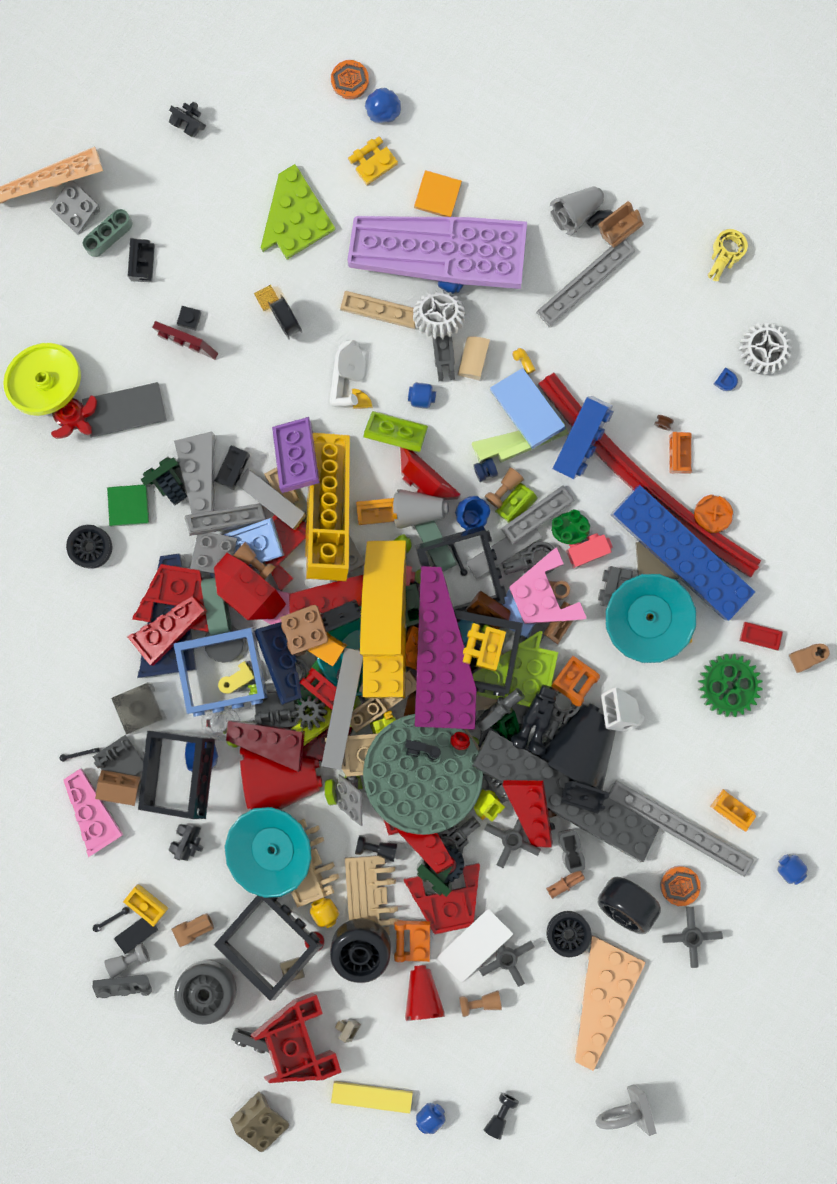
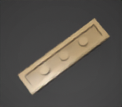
M349 291L344 292L340 311L415 329L413 321L414 308Z

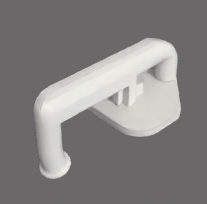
M356 340L343 342L335 355L330 393V404L332 406L358 404V399L354 394H351L349 397H342L344 379L361 381L365 374L366 361Z

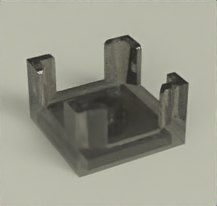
M150 682L111 698L126 735L167 719L164 711L160 710L153 693L155 692L154 686Z

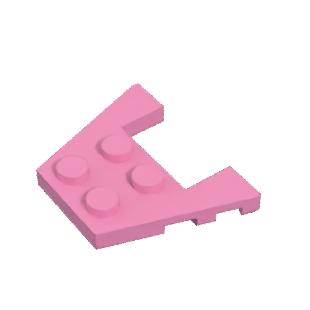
M557 548L553 549L509 587L524 624L587 619L580 602L560 609L545 572L564 564Z

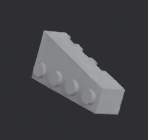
M211 431L175 440L174 443L191 513L214 511L215 434Z

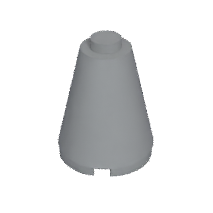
M592 186L552 200L550 206H553V210L550 213L553 221L560 230L565 229L568 231L565 234L572 235L603 203L604 193L600 188Z
M397 489L398 493L394 495L393 513H396L398 519H394L398 529L443 519L445 514L449 513V504L445 502L444 498Z

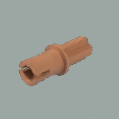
M581 871L573 872L565 878L561 877L560 881L546 889L551 898L554 899V897L566 890L569 892L571 887L582 882L585 877Z

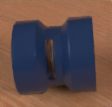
M492 458L486 459L484 463L478 462L473 464L479 482L485 481L488 477L494 478L498 476Z

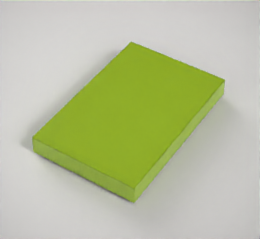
M372 411L363 437L420 452L428 426Z

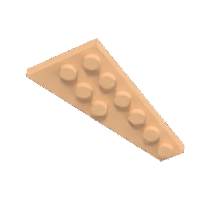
M92 147L0 186V204L8 199L51 186L57 187L62 183L103 171L96 148Z
M592 935L575 1062L594 1071L646 962Z

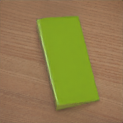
M520 483L495 512L507 523H510L527 511L538 497L532 490Z

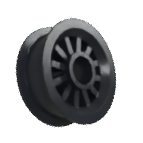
M281 294L280 299L273 303L268 301V305L284 334L290 340L289 336L298 331L302 333V329Z
M82 525L70 533L66 543V550L69 558L75 564L84 568L94 569L104 565L109 560L112 553V541L103 529L94 525ZM93 542V549L87 552L85 549L86 544Z
M563 911L553 916L546 930L547 940L551 948L563 957L581 955L587 950L591 942L592 935L589 924L580 914L573 911ZM568 929L574 931V935L570 939L564 938V932Z

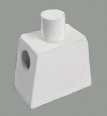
M615 687L601 695L606 729L626 732L639 726L644 721V715L639 713L637 700L619 688Z

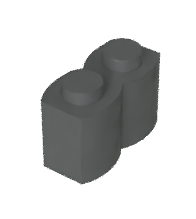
M573 829L558 832V843L563 850V863L570 873L584 870L585 859L580 851L578 834Z

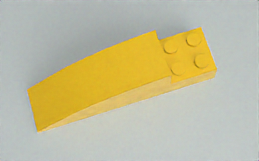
M313 433L320 483L308 486L306 579L346 581L349 570L350 435Z
M406 540L367 541L360 632V655L363 656L364 698H405Z

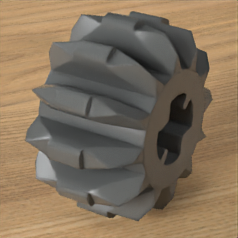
M308 696L306 702L301 698L302 704H295L297 711L293 712V715L297 717L295 722L297 724L301 723L300 727L302 729L306 728L307 725L309 730H313V725L320 728L318 722L326 721L323 717L327 715V711L324 710L325 704L320 703L317 697L312 700V697ZM309 710L312 711V713H313L312 716H309V715H308L307 712H308Z

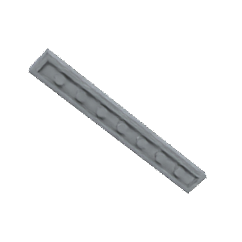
M616 780L612 786L608 798L745 877L754 859Z

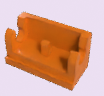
M672 432L669 435V473H692V434L690 432Z

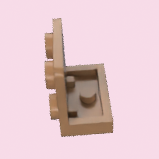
M312 605L280 617L281 627L286 635L287 646L292 655H304L306 650L328 642L327 632L318 606Z

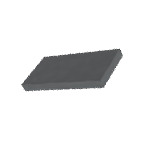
M158 382L94 396L97 400L96 410L91 416L86 418V422L92 428L91 438L167 421ZM89 398L82 399L83 406L86 405Z

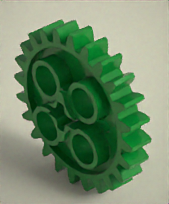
M724 654L723 660L720 656H716L717 662L709 660L711 666H703L706 673L700 672V675L704 677L703 680H698L699 683L703 684V687L698 688V690L704 691L700 698L707 699L704 705L711 704L710 711H714L717 708V715H721L723 711L725 717H728L730 712L733 717H737V711L740 715H744V708L747 711H751L750 704L757 705L754 698H761L757 691L763 690L761 687H758V684L763 681L756 678L760 675V672L754 673L756 665L749 666L751 660L743 662L744 656H739L736 659V654H732L729 659L728 654ZM727 666L732 669L730 677L724 674V669ZM738 671H740V676L735 679ZM742 678H745L748 682V686L745 689L740 687V680ZM733 681V689H728L724 694L723 698L720 700V695L724 693L725 690L728 688L727 682ZM714 682H718L721 686L720 691L717 693L712 689ZM730 694H734L736 696V702L734 704H730L728 702V697Z

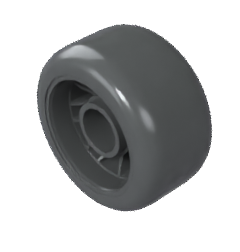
M203 960L190 965L181 974L176 983L174 991L176 1006L179 1012L193 1023L207 1025L219 1021L230 1011L236 998V982L232 973L223 964L212 960ZM200 990H207L209 992V997H202L200 995Z

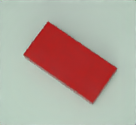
M744 622L739 641L779 651L783 631Z

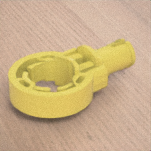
M727 229L722 231L715 239L713 244L714 253L711 258L714 260L718 253L719 255L708 273L710 279L716 273L713 281H719L728 263L727 268L731 269L734 263L740 261L747 252L748 243L741 232ZM729 239L736 242L739 247L738 252L727 251L723 246V241Z

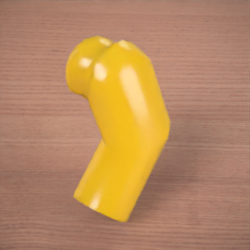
M518 348L513 351L512 356L514 360L521 361L527 374L535 371L534 365L524 349Z

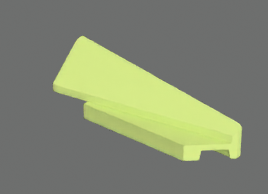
M566 426L565 430L548 439L547 441L543 442L539 446H542L553 440L568 435L569 433L567 431ZM520 431L472 442V447L479 463L498 456L501 463L532 450Z

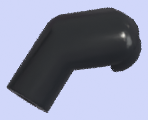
M599 210L586 223L590 228H593L600 221L611 215L613 211Z

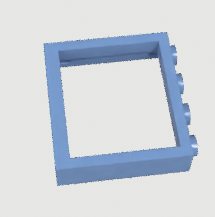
M254 628L174 643L187 714L193 713V716L196 717L205 715L206 710L212 709L213 713L225 711L224 707L232 706V709L244 707L243 703L251 701V705L263 703V699L268 698ZM247 638L258 694L194 706L183 651Z

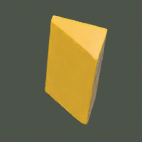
M139 884L132 889L123 901V903L153 927L168 910L166 905Z

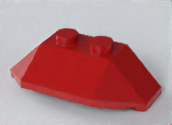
M400 447L402 476H404L402 480L408 486L414 485L418 489L417 493L444 498L445 500H453L460 497L461 494L414 451Z
M226 553L214 567L217 595L246 620L274 619L285 607V601L274 587L246 563L229 553Z

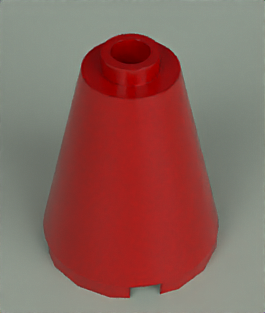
M426 965L414 966V970L410 971L405 1020L445 1017L431 970L426 969Z

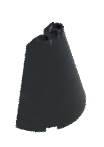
M591 703L588 706L583 704L578 712L568 719L566 725L562 724L556 730L553 740L547 739L543 743L546 747L545 754L537 755L533 753V755L549 763V766L578 783L603 790L616 730L606 729L604 715L599 712L600 708Z

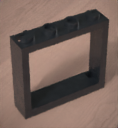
M484 526L415 545L420 565L430 567L426 551L480 536L495 595L490 597L501 605L505 604L506 590L504 585H500L499 581L502 578L499 567L496 568L494 561L497 560L495 550L491 549L489 542H492V537L489 530L486 531ZM471 602L453 608L457 611L468 612L466 608Z
M454 610L457 619L515 630L505 686L474 680L477 692L485 693L486 690L494 691L493 695L505 697V693L510 694L523 623Z
M147 731L138 810L188 819H206L215 739L163 731ZM162 739L196 743L188 811L155 805Z
M257 895L217 940L214 946L269 1001L276 1000L323 945L319 942L321 939L313 931L310 933L305 928L307 925L300 918L296 919L291 915L292 910L287 905H281L277 901L278 897L264 898ZM263 901L310 945L274 987L228 942Z

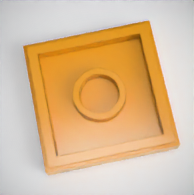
M425 170L414 208L442 217H451L462 181Z

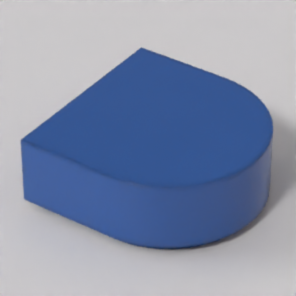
M725 367L714 385L723 391H731L736 387L738 379L735 373Z

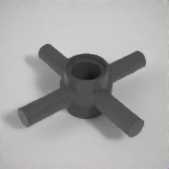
M519 819L514 828L503 831L488 823L484 829L502 839L504 849L496 864L501 868H504L513 850L522 848L536 856L541 851L540 848L523 841V836L520 833L523 827ZM511 834H515L518 837V841L514 845H510L507 842V838Z
M686 907L687 927L682 931V934L662 935V942H683L685 946L689 947L691 968H698L697 947L702 944L703 940L723 939L722 931L701 932L700 929L695 927L694 907ZM693 932L696 933L695 941L689 942L688 935Z
M532 941L514 950L505 947L503 944L497 949L496 960L482 967L479 971L482 976H485L499 967L509 970L517 986L520 987L525 982L515 965L520 955L535 947ZM503 955H512V960L509 963L502 962Z

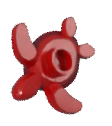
M91 395L85 406L79 400L72 398L63 408L53 412L52 416L61 428L52 431V437L56 439L66 438L72 434L73 430L77 429L84 435H91L92 428L86 422V418L95 412L97 407L96 398Z

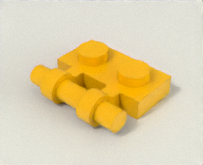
M380 136L374 140H369L367 145L360 150L356 149L353 151V155L348 157L351 164L356 161L360 163L355 169L366 186L398 164V161L387 146L381 151L379 150L378 146L383 143ZM372 151L374 155L366 160L364 156Z
M473 623L471 630L467 634L468 642L463 650V663L470 664L472 657L478 658L476 666L496 671L506 632L486 627L483 634L479 632L480 625ZM476 640L482 641L480 651L474 650Z

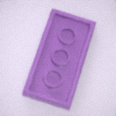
M306 417L272 427L280 491L285 493L320 483L310 418Z

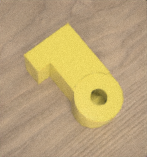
M247 661L238 665L240 668L238 672L219 680L218 687L221 692L233 693L255 679L254 672Z

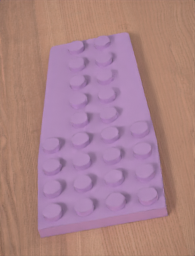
M356 216L353 220L347 259L348 266L362 270L464 285L521 289L527 222L473 217Z

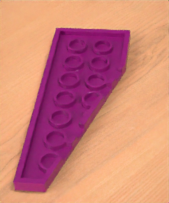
M421 566L415 727L475 729L477 688L470 664L463 663V650L465 646L442 567Z

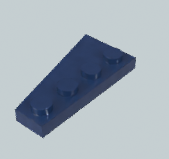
M282 622L258 628L254 633L281 705L299 700L302 696L299 674L296 672V656L290 653L286 635L281 627Z

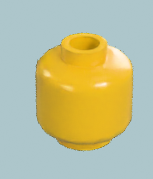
M324 897L311 904L310 914L318 927L326 926V928H330L336 924L339 911L330 898Z

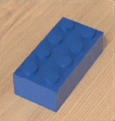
M594 396L586 398L552 468L553 470L572 479L584 474L588 466L585 462L587 458L589 459L593 456L596 450L594 444L604 434V423L609 422L614 413L611 410L613 405Z

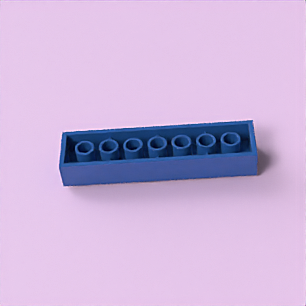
M636 486L610 514L722 619L729 621L755 593L746 582L642 486Z

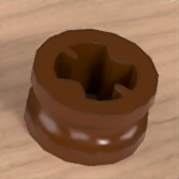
M658 415V421H655L654 425L660 429L670 431V424H673L674 420L664 415Z

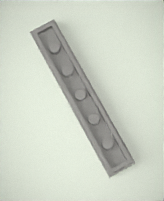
M626 240L622 241L615 248L611 246L536 313L550 327L635 252V249Z
M344 649L322 767L342 769L363 662V656L360 655L359 650Z

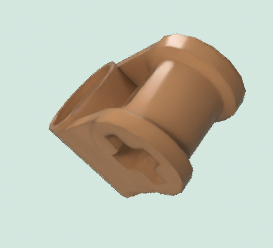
M814 644L789 654L796 673H799L826 660L829 657L830 651L824 644ZM817 649H821V650H822V653H820V656H816V655H815V653L817 652Z

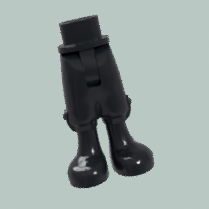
M542 684L540 692H536L526 714L522 717L523 728L510 739L513 742V746L525 749L530 731L535 725V732L529 742L528 749L537 755L545 754L546 747L542 742L543 732L550 728L557 689Z

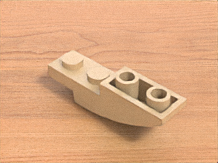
M410 670L406 672L405 697L416 690L417 679ZM369 698L353 710L351 727L357 733L404 698Z

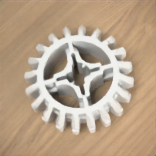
M436 290L434 294L428 292L427 297L421 296L420 301L416 302V306L413 309L415 326L421 334L426 333L427 338L433 335L434 339L437 336L443 339L445 335L451 337L452 333L457 334L458 329H462L465 321V309L462 301H459L457 296H452L451 292L445 294L444 290L442 293H437Z
M764 322L762 326L760 323H757L755 328L751 326L748 329L749 332H745L743 334L744 338L740 340L743 346L739 347V351L744 352L740 355V358H746L743 364L747 365L749 363L751 365L749 370L755 367L756 374H759L761 370L764 375L768 374V371L771 374H774L776 369L780 371L783 368L782 365H786L788 363L787 359L791 357L788 351L792 350V346L787 345L791 342V339H785L787 332L782 334L780 332L782 327L776 330L775 323H772L770 327L767 322ZM762 335L760 343L751 345L755 336ZM771 337L775 339L777 343L772 342ZM779 352L778 359L769 363L771 354ZM754 354L759 355L760 360H758V359L754 356Z

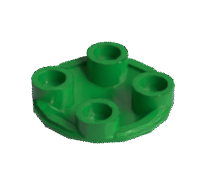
M573 509L554 518L551 531L559 542L577 544L587 538L590 533V524L588 519L580 514V511Z

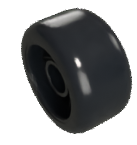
M622 877L611 878L598 897V906L609 918L637 934L649 932L661 913L660 904L650 893L634 882Z
M357 918L345 922L336 930L331 943L330 960L335 971L344 979L354 983L371 982L385 972L390 961V938L386 930L377 922Z

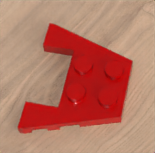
M274 515L272 518L284 556L267 561L266 564H273L275 566L271 574L279 590L282 591L293 578L280 564L306 539V522L302 520L297 529L294 530Z
M161 564L132 620L151 623L155 602L177 606L191 596H194L204 606L201 589V571ZM206 613L191 629L209 632Z
M479 863L464 866L463 875L466 887L453 889L447 897L443 894L440 896L437 893L425 895L423 881L419 876L404 878V883L426 921H430V928L434 935L467 928L474 922L480 871Z

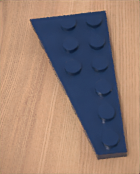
M181 554L160 556L158 568L161 564L182 567ZM155 602L151 623L162 614L165 615L170 612L175 606ZM191 628L177 643L192 640ZM174 646L154 666L149 665L141 655V664L137 678L179 672ZM194 649L183 651L187 671L197 670Z

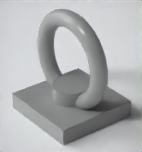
M636 1085L627 1087L631 1100L630 1104L609 1109L601 1113L595 1121L599 1128L607 1130L626 1127L637 1122V1126L647 1135L657 1134L646 1093ZM630 1114V1116L622 1119L606 1121L618 1115Z

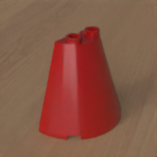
M240 747V755H243V760H240L241 776L247 809L273 807L281 810L319 792V788L323 787L321 775L317 776L316 768H320L319 760L302 756L301 771L298 772Z

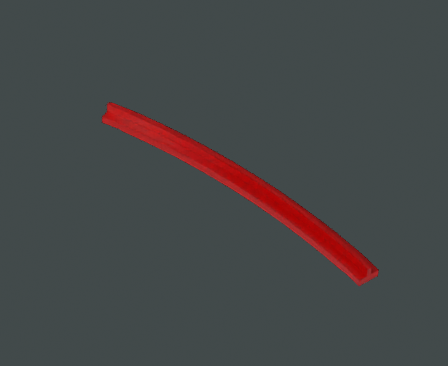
M553 372L538 383V386L563 418L573 427L582 407ZM605 433L600 440L595 442L596 455L632 490L638 485L642 486L718 558L746 576L752 577L755 570L759 568L760 559L742 549L722 534L710 533L701 528L692 512L645 474Z

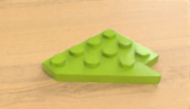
M296 164L278 174L260 247L262 252L277 244L287 260L335 231L334 225Z
M543 631L535 633L519 644L510 693L519 688L525 698L517 704L530 706L536 692H540L542 684L550 687L552 685L558 652L539 648ZM512 649L500 656L496 671L481 668L472 674L474 680L505 686ZM486 690L485 693L477 692L478 696L492 699L503 697L493 695L494 691Z

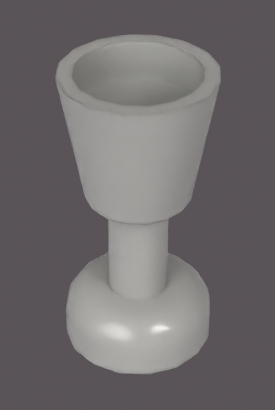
M140 943L135 947V953L127 957L122 955L105 960V967L109 976L114 978L126 970L128 964L137 960L141 963H146L150 961L146 947L143 943Z

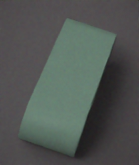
M117 209L85 236L82 243L90 256H100L131 229L133 223L127 211ZM122 217H125L126 221L122 224H119L118 220ZM112 230L109 236H104L105 231ZM92 243H97L96 248L89 249Z
M435 521L414 525L423 543L443 537ZM447 545L427 551L435 567H442L443 572L457 565Z
M215 578L202 580L201 589L204 606L207 610L206 618L210 635L232 632L229 607L217 595Z

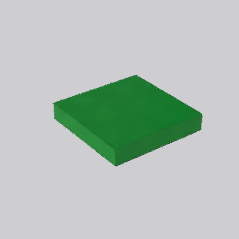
M143 484L107 487L109 526L149 524L147 486Z

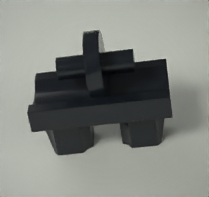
M192 102L190 105L184 103L182 108L186 112L179 107L171 105L169 109L172 112L169 119L170 124L180 128L183 120L188 122L184 133L191 137H195L199 130L205 129L206 125L193 117L194 115L198 118L201 116V112L197 110L198 104L196 102Z
M178 825L176 834L182 836L181 842L173 841L169 847V851L175 855L174 859L188 861L189 856L194 857L196 850L203 851L204 847L199 845L201 838L198 837L201 827L196 825Z

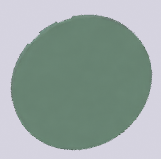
M415 714L393 721L379 732L371 743L365 757L363 782L372 807L382 819L404 832L424 835L445 831L458 824L469 814L479 798L483 783V772L472 767L479 751L470 736L468 749L457 750L450 743L452 735L456 732L467 734L465 730L415 727ZM406 740L427 743V745L437 746L441 754L436 760H430L427 758V755L423 754L418 757L406 756V752L402 751L403 743Z

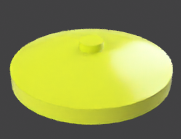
M54 343L36 344L21 351L10 362L4 375V392L11 404L25 414L33 416L51 414L63 408L74 397L80 385L81 370L76 358L65 347Z

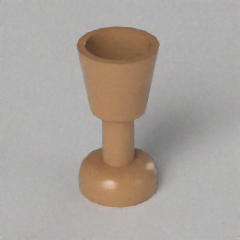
M510 467L501 481L502 486L495 494L488 492L485 495L486 500L499 509L502 506L501 497L507 490H513L524 481V478Z
M246 542L233 555L247 565H253L260 571L259 575L264 580L275 568L273 564L265 566L256 559L257 555Z
M499 991L483 995L480 1000L469 1002L467 997H459L462 1016L467 1017L471 1009L482 1007L484 1010H502Z

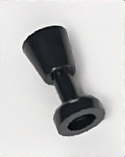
M359 835L355 854L361 855L364 850L376 852L377 856L394 862L398 843L380 842L379 845L367 843L366 837Z
M501 1093L499 1096L502 1106L498 1114L493 1115L483 1129L488 1135L501 1140L506 1124L505 1116L509 1108L514 1109L519 1104L518 1100L506 1093Z

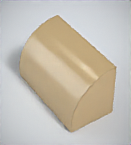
M467 337L457 375L480 381L490 339Z

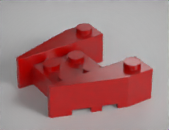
M311 992L293 999L251 1034V1038L255 1041L265 1038L275 1070L274 1073L264 1076L268 1083L318 1081L342 1073L335 1052L328 1050L315 1056L304 1021L323 1014L316 994Z

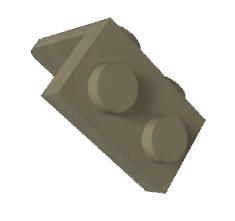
M261 1092L253 1096L230 1119L236 1135L259 1152H264L289 1127L288 1121L269 1107L265 1096Z

